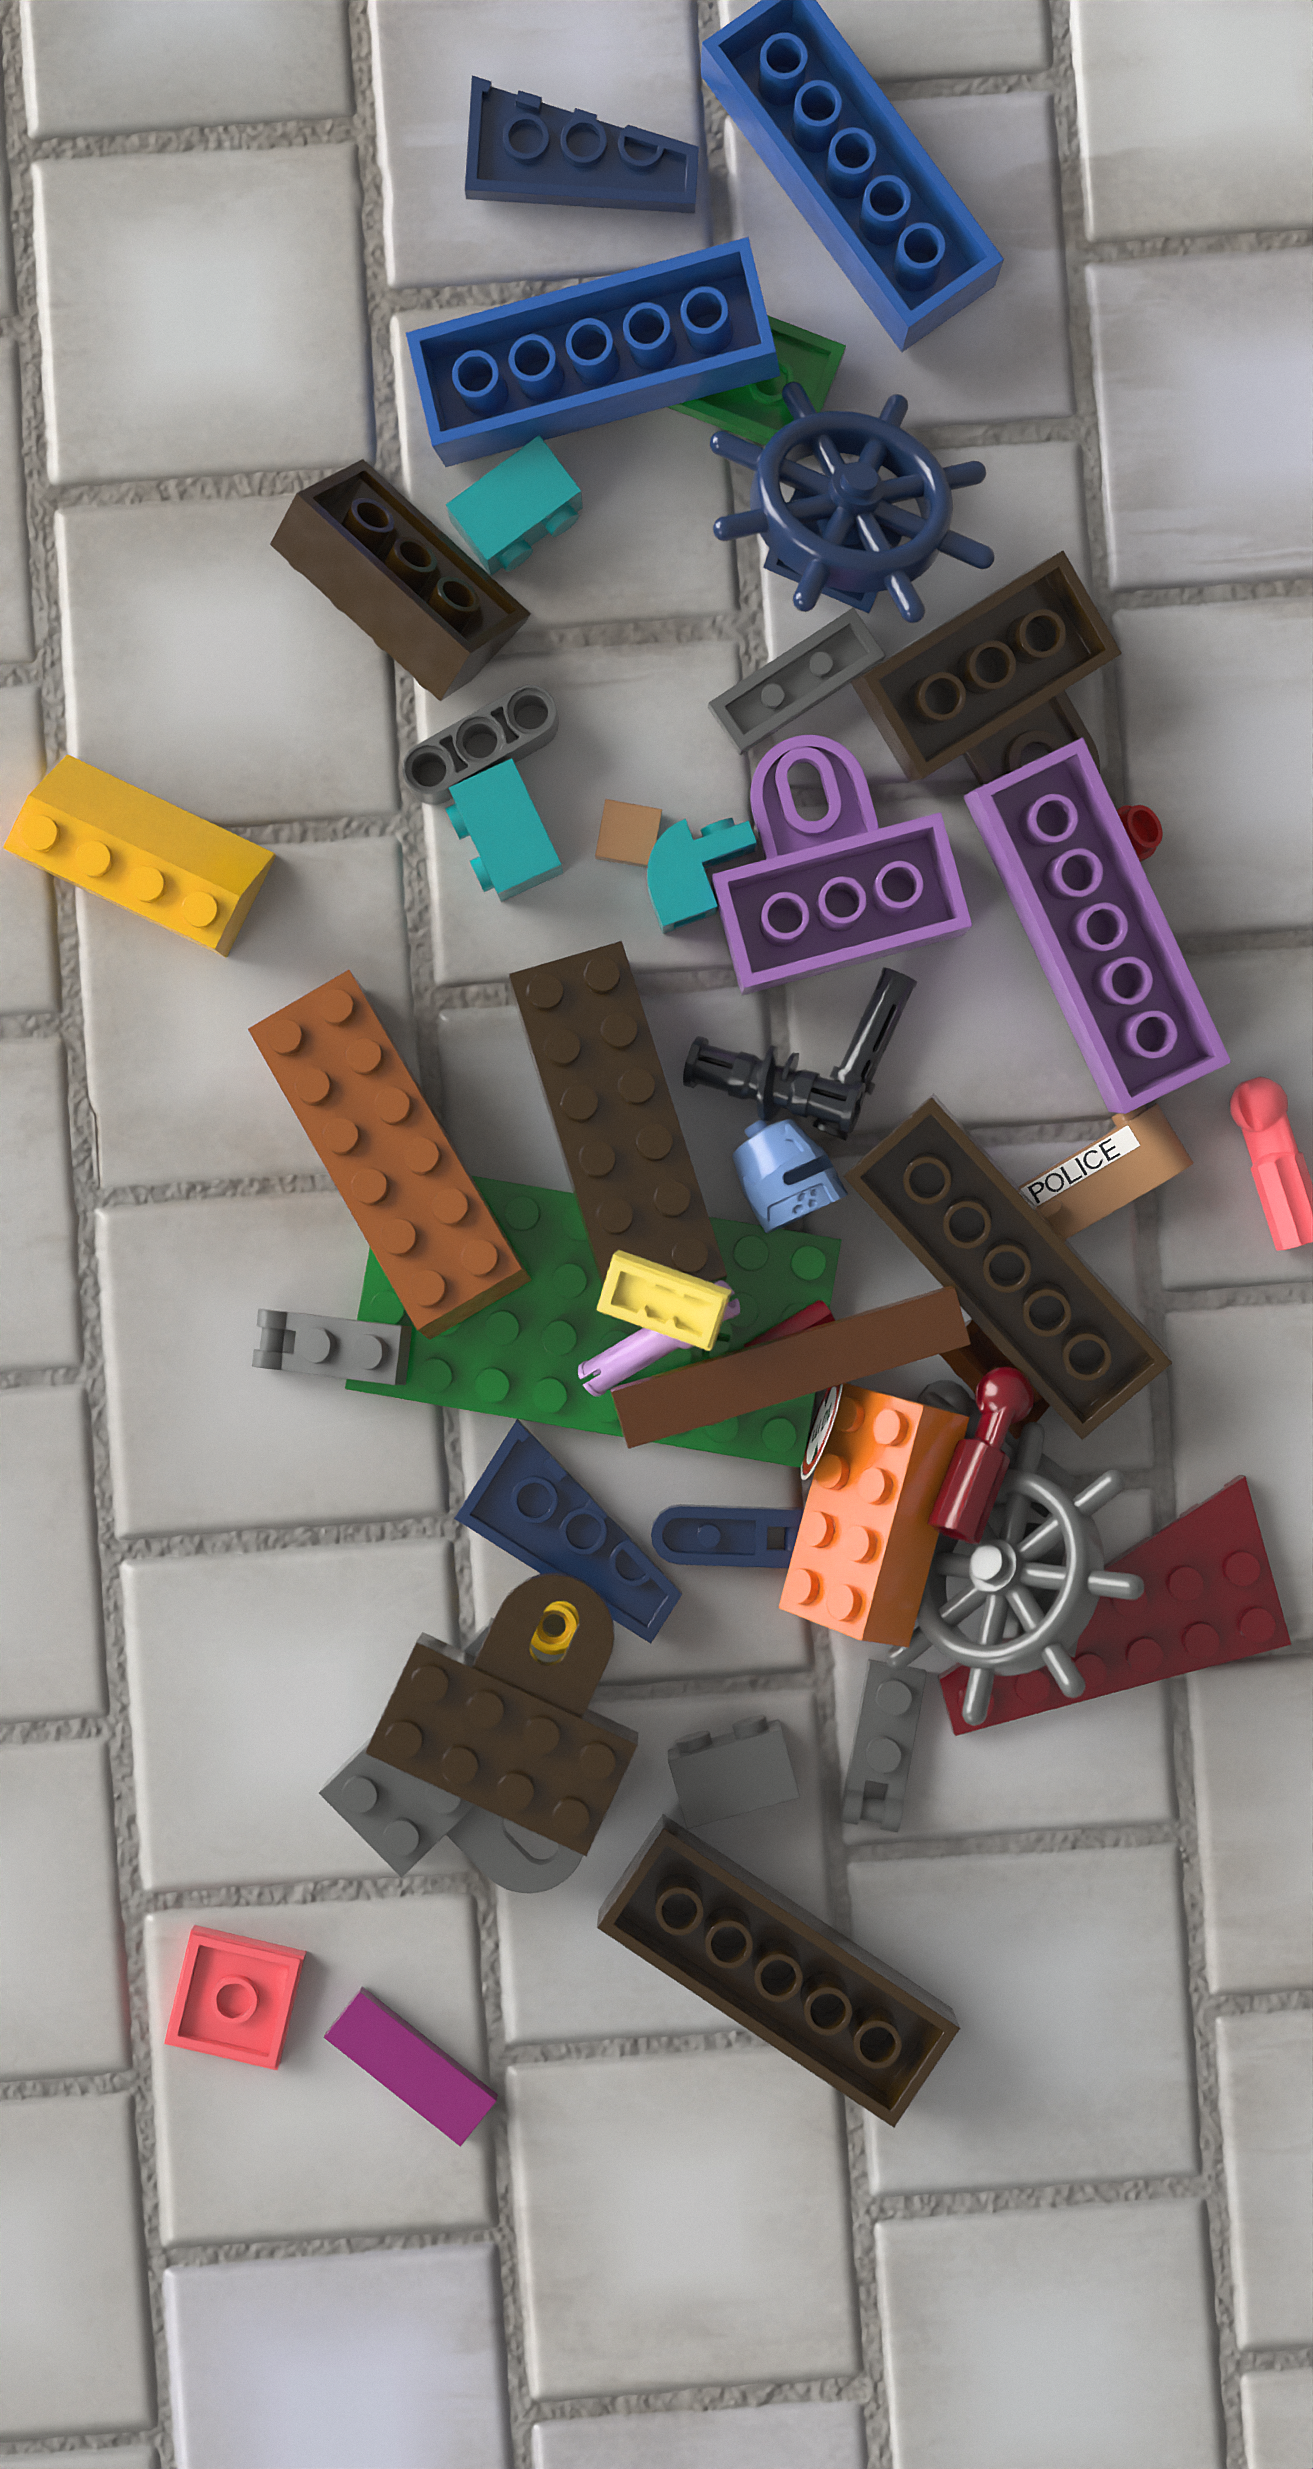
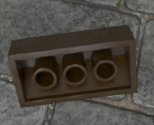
M364 459L296 493L270 543L289 562L294 570L305 576L330 599L331 603L339 611L345 613L373 639L380 649L394 658L416 679L421 687L432 693L439 701H442L472 681L525 624L531 615L525 607Z

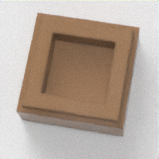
M605 799L595 859L648 868L649 857L658 838L662 809Z

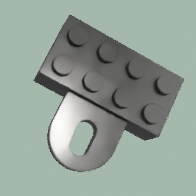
M491 1618L460 1649L477 1657L494 1619ZM372 1736L326 1781L319 1792L330 1806L401 1878L445 1835L491 1881L507 1890L518 1893H539L558 1886L572 1875L583 1858L582 1854L558 1844L556 1853L550 1858L536 1859L532 1857L507 1832L504 1826V1818L365 1754Z

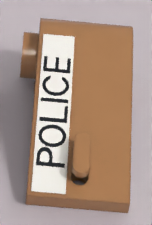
M1157 1103L1149 1108L1143 1105L1126 1114H1115L1111 1117L1116 1125L1114 1129L1019 1186L1065 1239L1070 1238L1161 1185L1194 1163Z

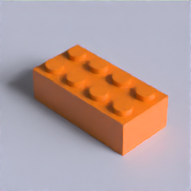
M843 1383L836 1416L823 1452L816 1464L778 1608L861 1641L909 1647L939 1532L935 1531L927 1523L958 1441L965 1437L970 1417L885 1392Z

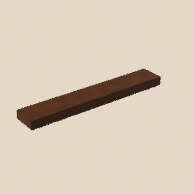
M950 1285L611 1388L610 1391L626 1446L630 1449L961 1348L971 1343L956 1289Z

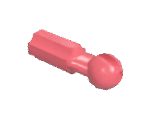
M1260 1076L1241 1082L1235 1088L1230 1099V1114L1236 1124L1241 1127L1253 1164L1250 1169L1276 1251L1313 1242V1184L1303 1152L1298 1150L1287 1116V1095L1280 1084Z

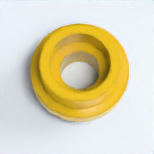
M564 1601L550 1604L544 1611L532 1637L531 1644L545 1654L559 1655L565 1653L579 1623V1615L575 1607ZM552 1614L561 1616L566 1624L564 1631L557 1635L548 1633L543 1625L544 1619Z

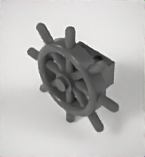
M1029 1422L1022 1428L1014 1469H1007L993 1506L994 1508L1006 1503L999 1539L989 1522H987L980 1544H974L976 1549L973 1554L966 1555L953 1553L959 1541L958 1539H953L939 1533L916 1618L919 1626L913 1630L909 1647L894 1645L888 1651L886 1657L887 1663L891 1668L901 1670L934 1645L945 1656L971 1668L962 1710L964 1720L971 1725H979L986 1718L995 1675H1019L1047 1665L1065 1695L1069 1697L1081 1695L1085 1689V1681L1071 1657H1075L1078 1638L1088 1625L1099 1597L1107 1596L1133 1600L1139 1598L1144 1591V1583L1138 1576L1104 1571V1553L1101 1537L1092 1518L1094 1513L1125 1488L1126 1479L1124 1475L1118 1470H1109L1076 1497L1065 1488L1038 1475L1037 1471L1045 1438V1430L1037 1422ZM1031 1502L1043 1504L1053 1514L1043 1524L1027 1522ZM947 1576L971 1579L972 1582L951 1600H947ZM985 1603L977 1643H974L965 1636L957 1625Z

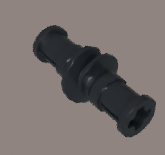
M698 1036L691 1045L683 1071V1085L694 1089L697 1084L728 1092V1095L742 1100H756L758 1117L762 1121H771L776 1117L780 1109L784 1108L797 1116L804 1118L811 1116L839 1124L841 1131L851 1134L856 1126L865 1096V1083L855 1081L853 1085H848L820 1077V1074L806 1069L797 1070L799 1053L793 1052L784 1066L778 1065V1047L774 1045L769 1047L764 1060H760L756 1055L743 1051L736 1053L711 1046L707 1038Z

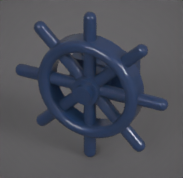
M789 382L782 389V399L794 421L776 432L765 448L725 431L714 433L710 439V448L713 453L755 471L750 489L751 510L718 518L713 525L715 537L721 541H730L760 534L763 541L769 547L763 568L799 583L793 595V604L799 611L808 612L812 610L822 593L869 614L878 593L888 590L903 619L909 623H917L924 617L925 607L911 582L930 568L940 552L978 569H987L994 562L995 555L989 546L949 529L953 515L951 490L983 482L986 477L984 464L979 461H970L942 468L928 448L913 435L900 428L908 411V401L903 395L894 394L890 396L879 418L852 411H825L817 413L803 386L798 382ZM840 453L859 456L857 462L845 464ZM814 455L823 474L796 462ZM881 466H883L898 478L882 481L878 472ZM780 483L795 489L789 502H785ZM915 499L921 517L897 507L893 503ZM903 536L911 539L909 542L899 546Z

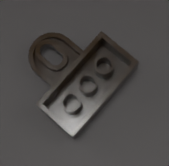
M1064 550L1027 570L855 678L850 683L909 782L924 779L955 758L963 755L982 787L1021 768V753L1030 743L1040 744L1050 754L1081 738L1084 739L1100 774V759L1096 745L1065 689L1122 653Z
M543 1573L522 1581L508 1593L497 1611L477 1657L422 1632L411 1651L366 1748L365 1754L587 1857L638 1746L637 1731L587 1709L609 1662L614 1644V1623L606 1601L592 1585L581 1578L566 1573ZM558 1601L568 1602L578 1612L579 1623L564 1655L560 1659L553 1662L542 1661L532 1651V1637L544 1611L550 1604Z

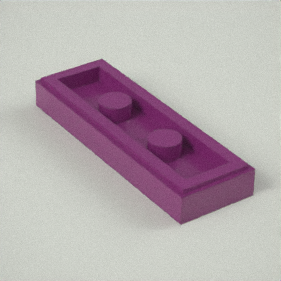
M363 1986L328 2028L323 2037L460 2147L497 2101L498 2094Z

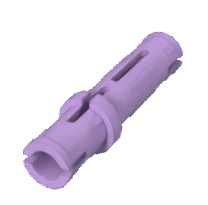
M719 1280L718 1282L714 1283L721 1287L732 1290V1288L724 1281ZM738 1299L728 1303L723 1321L733 1318L740 1313ZM642 1328L589 1361L582 1362L578 1367V1375L580 1379H584L590 1374L597 1376L583 1384V1386L590 1394L599 1397L608 1389L677 1348L689 1349L694 1345L647 1328Z

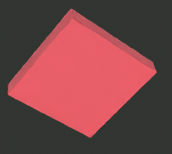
M194 1925L190 1932L164 2044L278 2070L307 1951Z

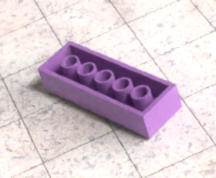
M1081 738L964 795L963 798L1108 1111L1126 1114L1231 1063L1084 739Z

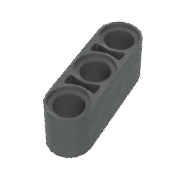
M538 685L518 687L415 745L407 752L402 767L405 782L411 793L417 800L427 805L445 803L452 799L449 787L509 759H513L514 763L543 748L554 739L558 731L559 719L554 698L546 689ZM529 705H537L548 713L545 723L535 729H525L516 722L519 711ZM484 733L493 736L497 740V746L489 756L475 758L466 752V745L474 735ZM439 762L446 767V775L438 785L427 787L417 783L416 774L423 764Z

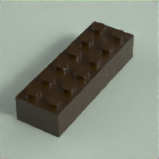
M622 941L510 973L511 993L602 1288L604 1287L613 1255L618 1250L713 1284L719 1280L725 1282L727 1278L726 1269Z
M934 1093L855 1163L843 1176L943 1287L950 1285L955 1287L959 1304L1012 1364L1030 1380L1031 1385L1081 1440L1086 1438L1173 1363L1168 1351Z
M662 1814L598 1910L597 1928L893 2128H895L960 2030L954 2011L950 2006L664 1814Z

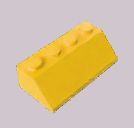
M68 754L28 795L3 846V849L18 859L225 958L228 957L276 857L275 853Z

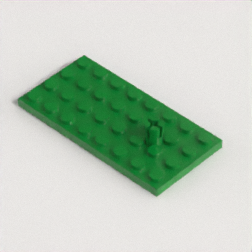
M472 1176L529 1274L531 1281L431 1340L417 1331L371 1247H369L357 1320L412 1326L406 1385L346 1379L345 1389L624 1437L610 1389L599 1397L590 1394L583 1384L597 1376L590 1374L584 1379H580L578 1367L582 1362L589 1361L644 1327L619 1318L612 1319L611 1315L597 1311L603 1288L573 1193ZM709 1217L727 1273L725 1283L735 1293L730 1296L729 1302L738 1299L740 1313L722 1322L715 1345L711 1351L697 1346H692L689 1349L679 1347L612 1388L742 1349L744 1344L817 1300H823L830 1310L842 1239L779 1228L767 1234L761 1225ZM815 1392L731 1417L718 1424L705 1425L653 1441V1443L801 1468L805 1456Z

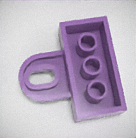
M800 735L791 737L778 743L765 754L755 770L750 791L752 814L765 860L715 873L712 876L711 883L742 996L960 937L967 933L972 927V922L941 812L879 828L866 777L860 763L845 746L824 736ZM797 764H810L820 774L828 803V813L818 821L804 820L795 809L787 773Z

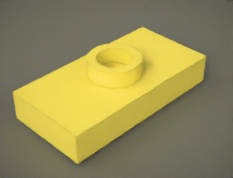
M618 1250L613 1255L597 1311L711 1351L715 1345L732 1290Z

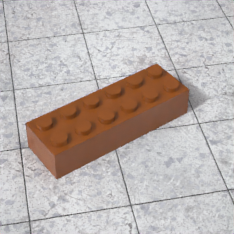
M350 970L345 971L248 1028L254 1042L417 1331L431 1340L531 1281L529 1274L367 993Z

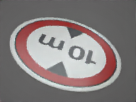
M843 1384L826 1388L808 1434L805 1456L801 1465L802 1480H806L810 1476L823 1452L836 1416Z

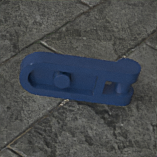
M673 1505L662 1510L653 1521L651 1529L652 1545L661 1558L678 1565L789 1568L805 1507ZM768 1527H784V1547L767 1548Z

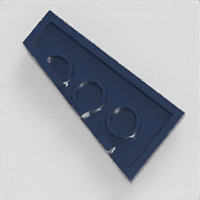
M472 75L464 189L466 199L695 214L699 159L698 146L631 125H627L625 128L599 121L597 114L575 108L574 112L543 103L542 97L520 90L518 94L492 87V81Z
M517 1419L454 1519L540 1574L552 1572L566 1573L588 1582L604 1598L614 1621L651 1644L682 1596V1591L521 1421Z

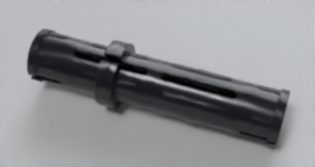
M883 967L881 971L882 974L860 1019L840 1067L834 1066L829 1076L834 1081L853 1085L855 1081L865 1083V1095H872L876 1084L872 1082V1079L894 1034L906 1003L918 983L911 977ZM818 1118L812 1124L813 1127L846 1141L848 1138V1133L842 1132L839 1124Z

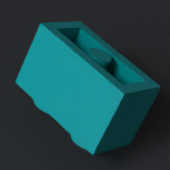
M538 435L446 504V508L452 525L492 576L502 568L509 572L523 564L533 553L531 546L550 533L552 537H557L570 529L579 519L578 511L583 508L580 488L541 436Z
M509 759L449 787L455 804L445 808L459 840L470 836L477 849L479 857L470 860V864L483 892L495 888L500 901L503 902L563 874L561 862L513 759Z

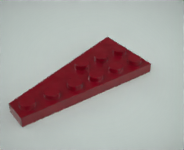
M1238 1475L1223 1485V1489L1202 1503H1196L1181 1513L1178 1519L1151 1537L1144 1538L1104 1565V1571L1138 1576L1144 1583V1591L1139 1598L1133 1600L1107 1596L1099 1597L1088 1625L1078 1638L1075 1657H1071L1085 1681V1689L1081 1695L1077 1697L1065 1695L1047 1665L1019 1675H995L986 1718L979 1725H971L964 1720L962 1715L971 1668L956 1663L937 1676L953 1734L955 1736L1292 1645L1246 1476Z

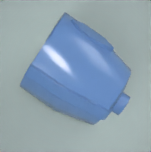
M793 1119L780 1121L769 1126L762 1120L752 1124L744 1130L748 1139L732 1154L744 1197L767 1234L778 1228L782 1229L819 1208L848 1195L824 1149L818 1146Z

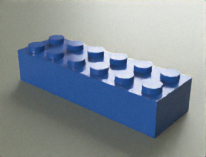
M761 0L702 42L701 77L901 352L907 350L995 287L1004 258L816 0Z
M749 237L406 332L431 444L445 467L525 446L538 435L543 440H548L781 376Z

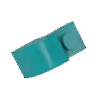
M685 818L672 825L660 836L649 857L647 885L649 898L662 934L717 915L718 905L705 870L755 852L757 841L749 820L735 825L733 818L714 822L700 830L702 838L693 840Z

